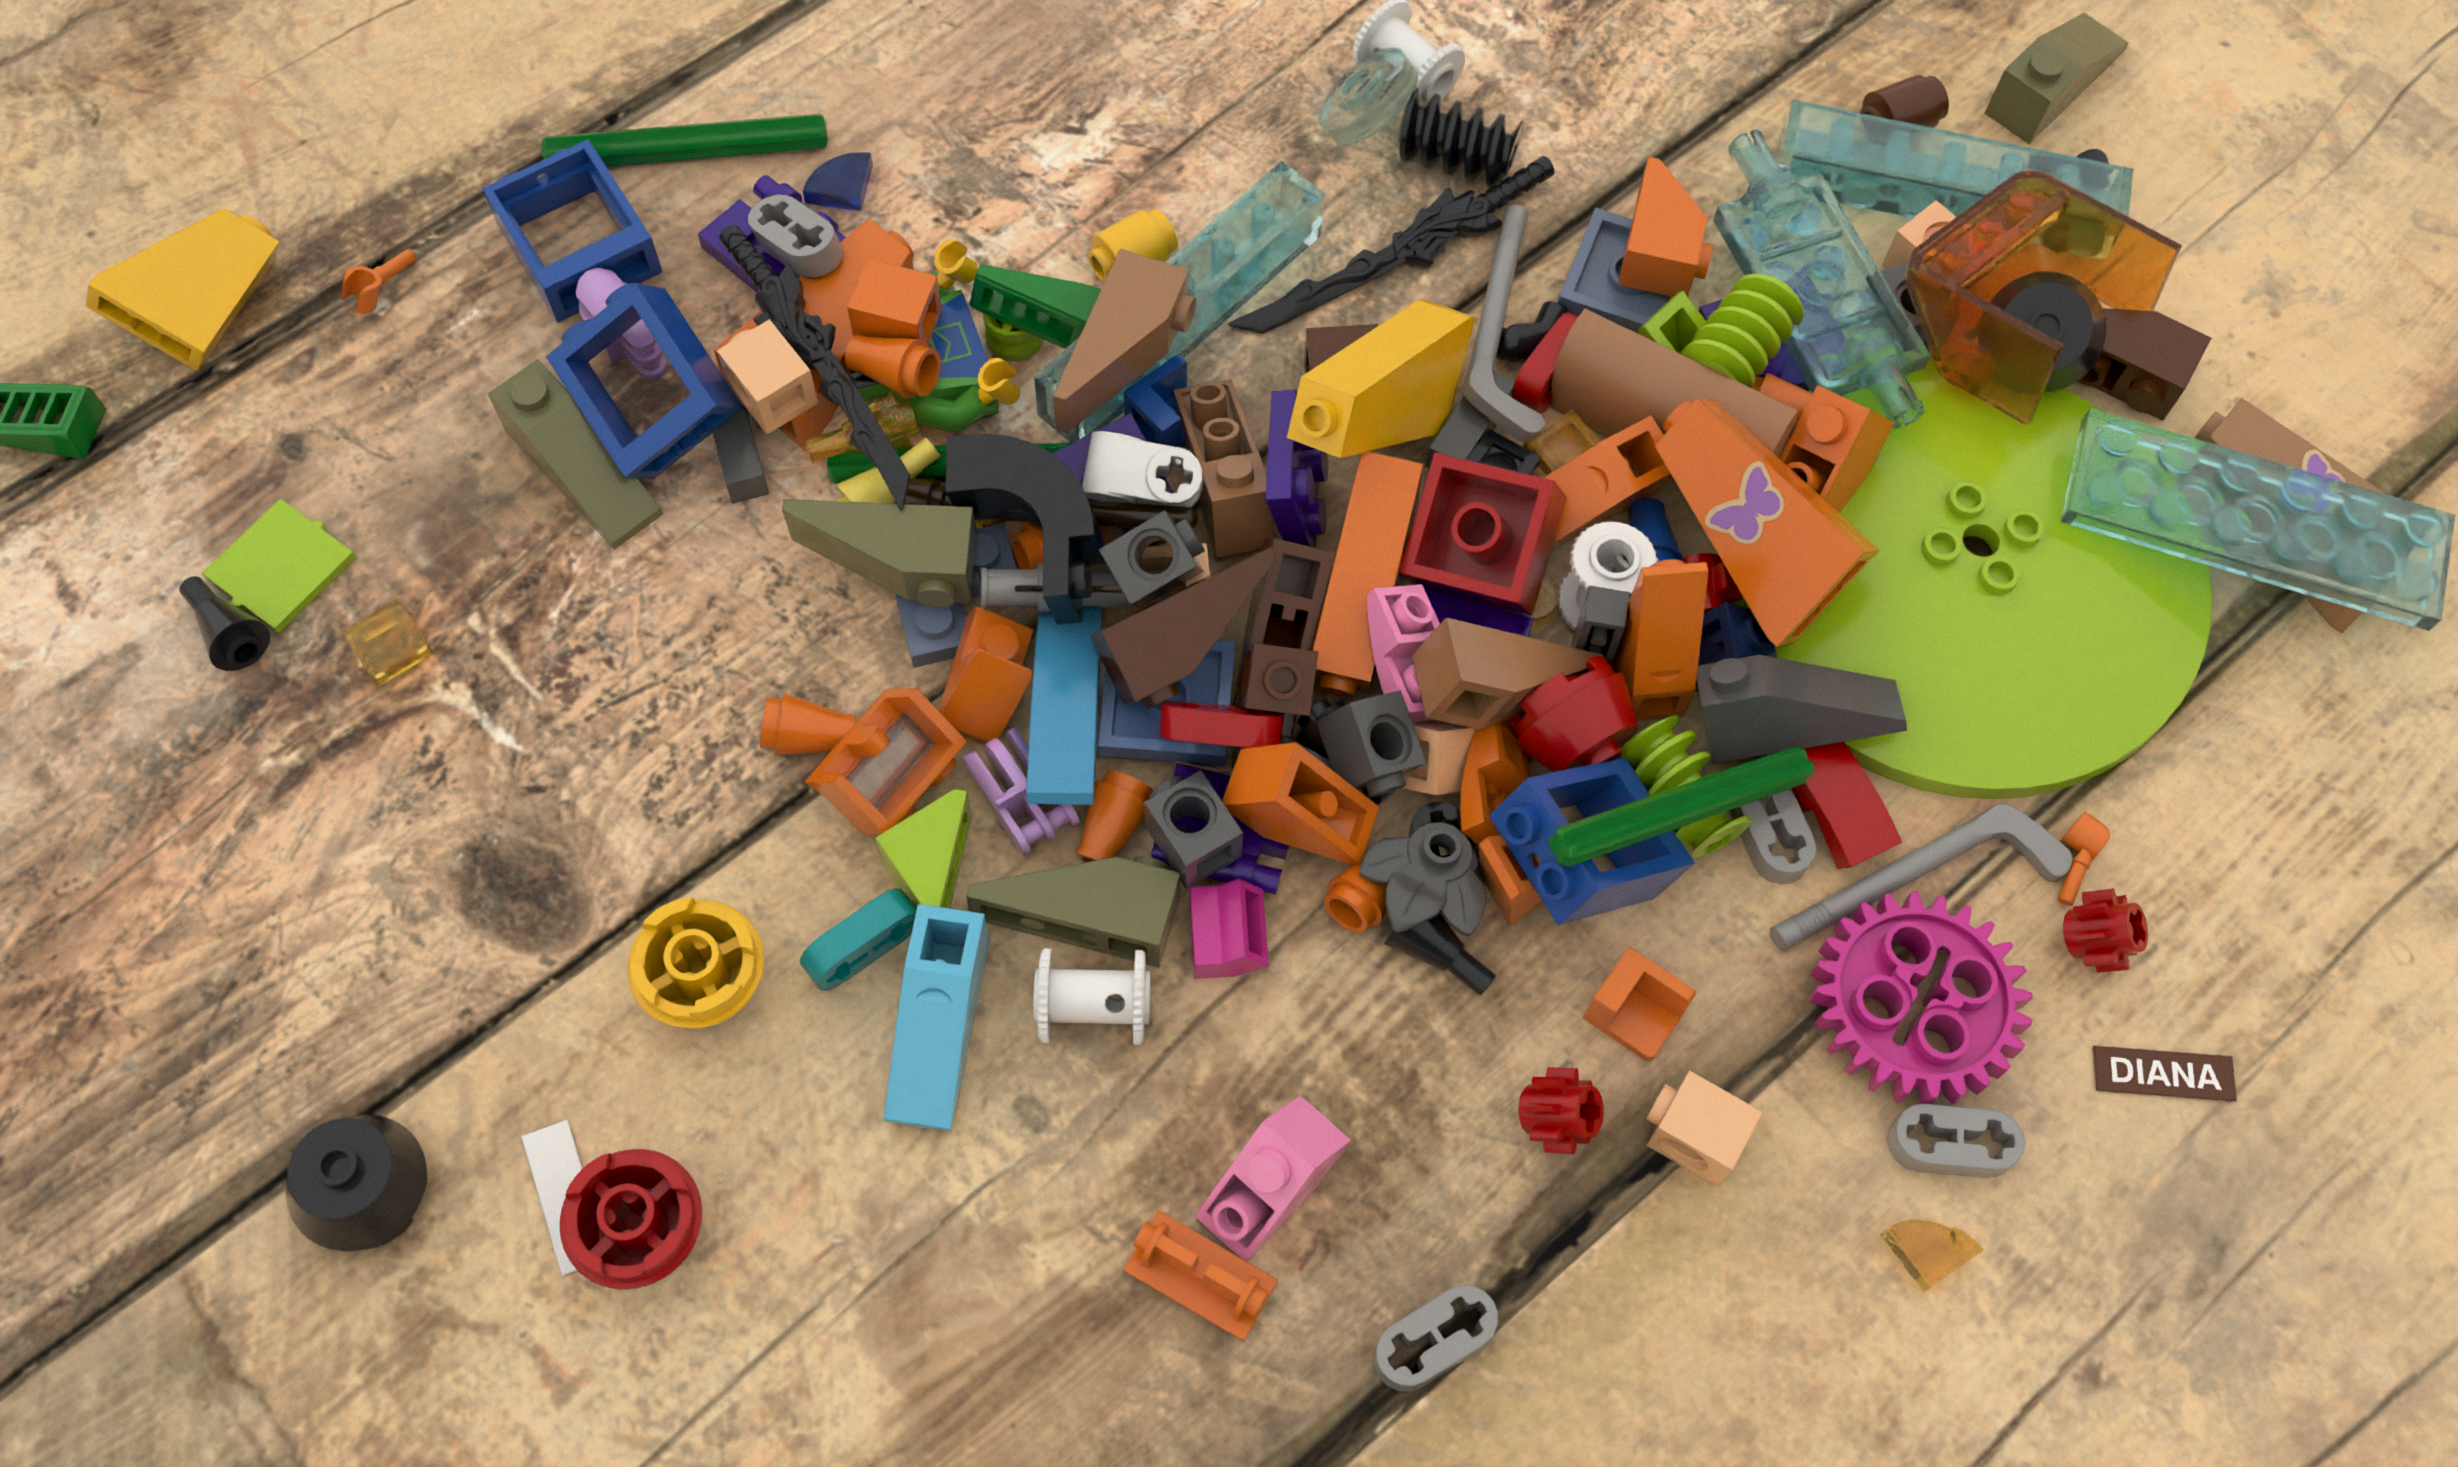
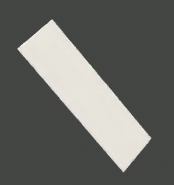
M567 1119L521 1136L562 1276L577 1271L569 1261L562 1246L560 1214L566 1191L574 1177L582 1169Z

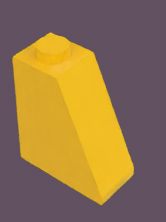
M223 208L96 274L88 284L85 306L198 372L272 265L280 241L272 237L269 229L255 218L248 215L237 216L228 209Z

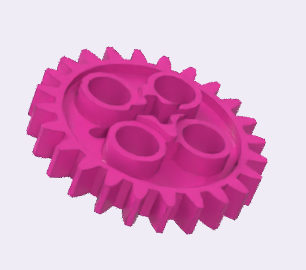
M1912 891L1903 902L1901 909L1890 893L1885 894L1877 904V912L1866 902L1860 904L1853 914L1854 921L1843 917L1833 930L1837 938L1827 937L1818 952L1826 960L1818 961L1812 969L1810 976L1824 983V985L1815 988L1809 996V1002L1828 1007V1010L1822 1013L1814 1023L1815 1028L1823 1030L1835 1029L1837 1036L1826 1050L1829 1054L1844 1050L1849 1051L1853 1057L1845 1069L1848 1075L1856 1073L1863 1067L1871 1071L1868 1090L1874 1092L1887 1080L1893 1083L1895 1102L1901 1103L1913 1088H1917L1921 1103L1932 1104L1938 1098L1941 1088L1946 1099L1951 1104H1955L1966 1094V1087L1978 1095L1991 1084L1989 1076L1999 1079L2011 1067L2006 1058L2013 1059L2024 1049L2025 1044L2015 1035L2024 1033L2032 1025V1019L2016 1010L2023 1008L2033 998V995L2026 990L2013 988V984L2027 972L2025 966L2005 965L2003 958L2013 948V944L2005 942L1993 946L1987 940L1995 925L1992 921L1982 924L1977 929L1969 925L1971 917L1970 906H1964L1954 917L1947 914L1946 898L1943 895H1939L1930 908L1926 909L1923 908L1918 892ZM1892 944H1899L1909 949L1916 958V964H1908L1897 958L1892 950ZM1937 951H1944L1947 955V960L1923 999L1922 1005L1925 1008L1911 1022L1903 1045H1896L1893 1041V1036L1918 995L1916 987L1930 972ZM1952 977H1959L1968 981L1975 990L1976 998H1970L1960 993L1954 986ZM1863 997H1871L1884 1004L1888 1011L1889 1019H1881L1872 1015L1865 1007ZM1931 1030L1940 1034L1948 1044L1949 1053H1942L1932 1048L1925 1039L1924 1031Z

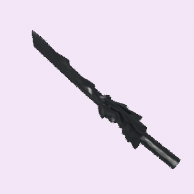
M1543 155L1528 164V167H1523L1515 172L1513 176L1502 180L1499 185H1494L1486 190V193H1481L1474 197L1475 191L1469 190L1454 198L1451 189L1447 188L1427 210L1422 208L1418 211L1412 225L1403 233L1400 231L1392 235L1391 245L1376 253L1363 249L1347 264L1345 269L1319 282L1304 279L1274 303L1231 321L1228 325L1264 334L1352 291L1405 262L1430 267L1433 264V255L1445 251L1444 244L1450 237L1454 235L1463 238L1467 236L1478 237L1484 236L1487 231L1499 229L1502 226V221L1492 215V213L1496 209L1507 205L1509 201H1513L1523 195V192L1533 189L1537 186L1536 184H1541L1554 176V167L1551 161Z
M737 225L726 227L720 234V242L730 254L732 253L734 260L760 291V293L755 295V301L763 313L753 319L755 324L759 326L770 319L807 367L817 370L822 378L819 384V392L829 401L842 408L853 426L850 436L852 444L878 468L898 507L902 510L911 475L865 400L831 351L836 327L831 323L824 326L818 315L811 316L810 314H805L803 309L806 301L803 298V284L791 265L785 266L778 277L770 265L766 264L763 256L759 252L757 253L755 246L748 241L747 236Z

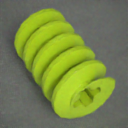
M1760 273L1747 274L1736 281L1731 292L1722 299L1717 310L1711 313L1705 325L1696 332L1692 342L1685 346L1681 355L1752 388L1756 380L1755 376L1765 371L1768 360L1774 358L1781 348V343L1786 342L1794 331L1793 325H1800L1804 318L1803 305L1798 295L1786 283L1777 278Z
M1678 715L1652 724L1631 738L1621 749L1622 755L1619 758L1625 757L1650 796L1704 778L1699 772L1712 759L1708 751L1690 756L1687 754L1686 750L1697 740L1698 736L1694 730L1675 735L1673 729L1679 724L1681 719ZM1728 810L1675 829L1674 832L1691 858L1698 859L1720 850L1740 836L1752 823L1749 815L1729 820L1726 815L1730 811Z

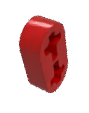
M1566 312L1552 326L1521 367L1513 386V399L1539 413H1544L1550 408L1554 367L1561 347L1578 316Z
M1165 701L1161 703L1158 735L1177 741L1245 748L1281 744L1284 715L1280 712L1237 706Z

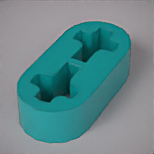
M901 888L887 891L812 942L801 955L800 964L818 989L825 991L835 988L907 939L912 933L917 907Z

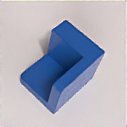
M1177 354L1123 391L1124 416L1132 414L1146 442L1180 448L1186 446L1173 390L1187 387V362Z

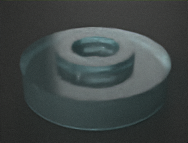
M1386 48L1371 54L1351 68L1331 89L1319 112L1320 125L1336 143L1341 145L1355 144L1371 137L1389 124L1408 103L1417 85V68L1399 48Z

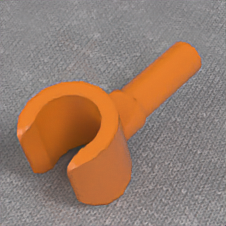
M406 249L373 270L364 266L350 267L344 276L340 299L344 300L351 295H359L356 311L360 314L373 312L377 306L380 287L388 282L389 278L416 261L415 254L411 250Z
M2086 812L2074 822L2061 840L2078 852L2072 860L2070 870L2066 875L2057 898L2060 903L2068 906H2073L2086 870L2089 869L2093 859L2099 854L2110 838L2108 828Z

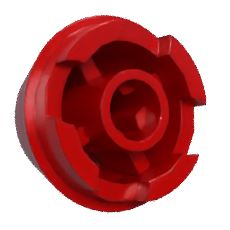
M1603 656L1589 658L1585 665L1590 672L1580 677L1572 675L1566 678L1563 672L1555 675L1519 703L1526 713L1525 716L1517 714L1508 718V723L1518 736L1516 746L1551 773L1618 759L1622 755L1620 747L1629 741L1638 730L1625 675L1623 673H1615Z
M629 1149L612 1154H603L582 1168L566 1191L560 1214V1237L563 1249L576 1270L598 1285L613 1289H636L656 1283L671 1274L684 1262L697 1241L702 1224L700 1193L689 1172L676 1160L665 1154L646 1149Z

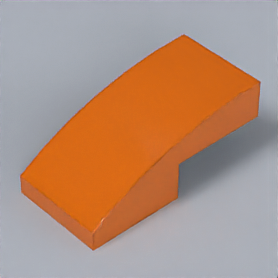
M1507 721L1483 729H1475L1466 757L1461 786V831L1478 846L1486 837L1501 835L1489 815L1527 778L1531 777L1528 754L1516 746L1518 736Z

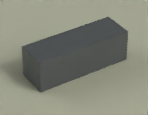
M1493 371L1494 382L1497 387L1512 397L1515 381ZM1463 396L1429 447L1426 467L1430 468L1434 452L1466 460L1489 429L1493 431L1496 424Z
M739 398L738 400L743 409L713 432L732 504L769 495L748 413Z
M1590 585L1572 638L1571 647L1602 654L1611 666L1625 629L1630 592Z

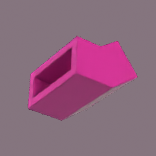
M1241 879L1218 886L1190 887L1189 902L1194 979L1235 977L1269 967L1263 889Z

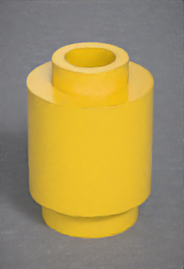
M1154 208L1149 212L1138 210L1093 235L1091 238L1092 250L1088 252V259L1097 277L1102 282H1105L1120 248L1159 261L1168 262L1169 254L1178 249V240L1170 221L1159 209Z

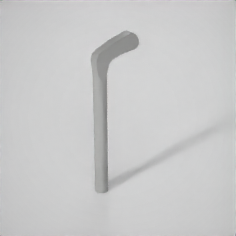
M1513 204L1508 206L1505 211L1473 353L1462 388L1466 399L1488 419L1518 441L1529 442L1534 440L1546 424L1545 419L1540 413L1519 403L1500 390L1495 384L1493 377L1494 363L1528 217V211L1525 207Z
M2006 803L1995 805L1963 825L1771 927L1770 935L1774 944L1784 951L1816 932L1838 922L1843 917L1854 913L1860 904L1864 902L1871 904L1882 898L1885 894L1899 889L1991 839L2001 838L2011 843L2029 860L2038 873L2049 882H2057L2070 870L2072 854L2068 848L2046 829L2017 808Z

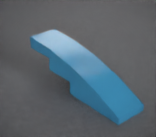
M1082 607V623L1057 625L1051 612L1039 613L1029 731L1027 804L1093 805L1098 742L1100 656L1090 634L1102 629V607Z

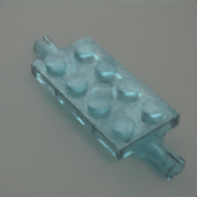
M1752 130L1750 133L1754 143H1752L1746 132L1737 136L1729 145L1728 152L1736 161L1749 186L1747 192L1738 200L1718 205L1713 222L1744 276L1760 273L1775 277L1786 283L1798 295L1803 305L1804 318L1800 325H1793L1794 331L1790 338L1783 343L1809 389L1813 393L1816 386L1819 385L1840 396L1861 389H1869L1885 417L1895 423L1892 429L1901 427L1902 424L1898 419L1899 417H1901L1905 426L1915 422L1923 415L1926 407L1917 397L1905 375L1924 369L1931 354L1823 175L1819 174L1800 180L1790 172L1787 166L1781 168L1760 130Z

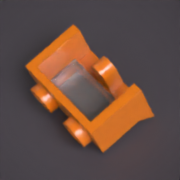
M916 687L885 689L804 783L824 795L863 835L879 836L916 812L914 803L928 787L938 785L953 771L956 766L954 756L966 744L967 740Z

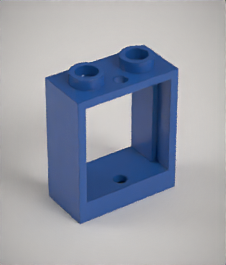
M589 139L570 148L559 150L549 158L516 173L508 174L499 181L482 188L496 224L557 323L579 313V300L576 297V289L580 277L587 270L594 268L611 270L627 284H639L663 272L652 237ZM594 191L619 231L544 267L520 226Z
M630 283L612 292L605 301L607 307L591 320H583L568 328L561 336L563 343L549 353L546 358L625 478L655 479L740 412L743 406L666 289ZM642 319L691 395L637 437L588 362Z
M1625 757L1529 777L1489 815L1558 926L1655 899L1695 864L1681 841L1678 840L1674 830L1607 853L1616 867L1608 871L1600 872L1592 859L1570 867L1557 863L1555 853L1549 850L1548 839L1550 836L1555 835L1558 827L1569 824L1560 808L1576 805L1583 817L1587 818L1650 796ZM1534 853L1539 858L1538 867L1533 862Z

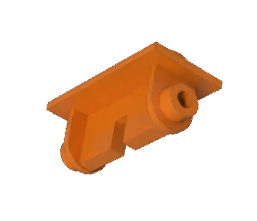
M1159 1210L1152 1222L1147 1221L1141 1228L1133 1244L1136 1249L1123 1269V1272L1242 1342L1245 1341L1278 1283V1279Z

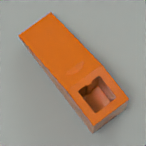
M1817 385L1779 459L1837 512H1840L1866 479L1895 423L1867 407Z
M1652 415L1604 439L1544 477V479L1555 481L1567 496L1552 549L1580 535V532L1586 531L1587 527L1600 524L1629 509L1635 501L1657 494L1673 478L1655 448V445L1664 434Z
M1669 559L1656 562L1650 567H1642L1628 603L1625 629L1611 664L1615 673H1623L1625 675L1637 721L1665 719L1675 715L1684 717L1694 695L1708 579L1707 562L1685 564L1680 560Z

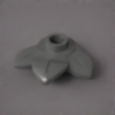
M1442 822L1428 823L1419 827L1411 837L1383 839L1373 845L1365 854L1358 874L1369 881L1387 885L1385 905L1392 929L1396 932H1402L1421 925L1440 913L1454 930L1468 937L1476 930L1484 915L1486 890L1481 880L1470 868L1473 858L1470 841L1458 828ZM1430 846H1440L1448 850L1451 856L1439 857L1431 851Z

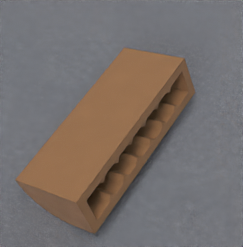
M1585 308L1576 319L1561 347L1552 377L1551 409L1607 437L1626 429L1652 415L1665 435L1666 431L1662 428L1667 417L1681 403L1687 400L1692 403L1695 398L1714 399L1780 458L1796 427L1798 410Z

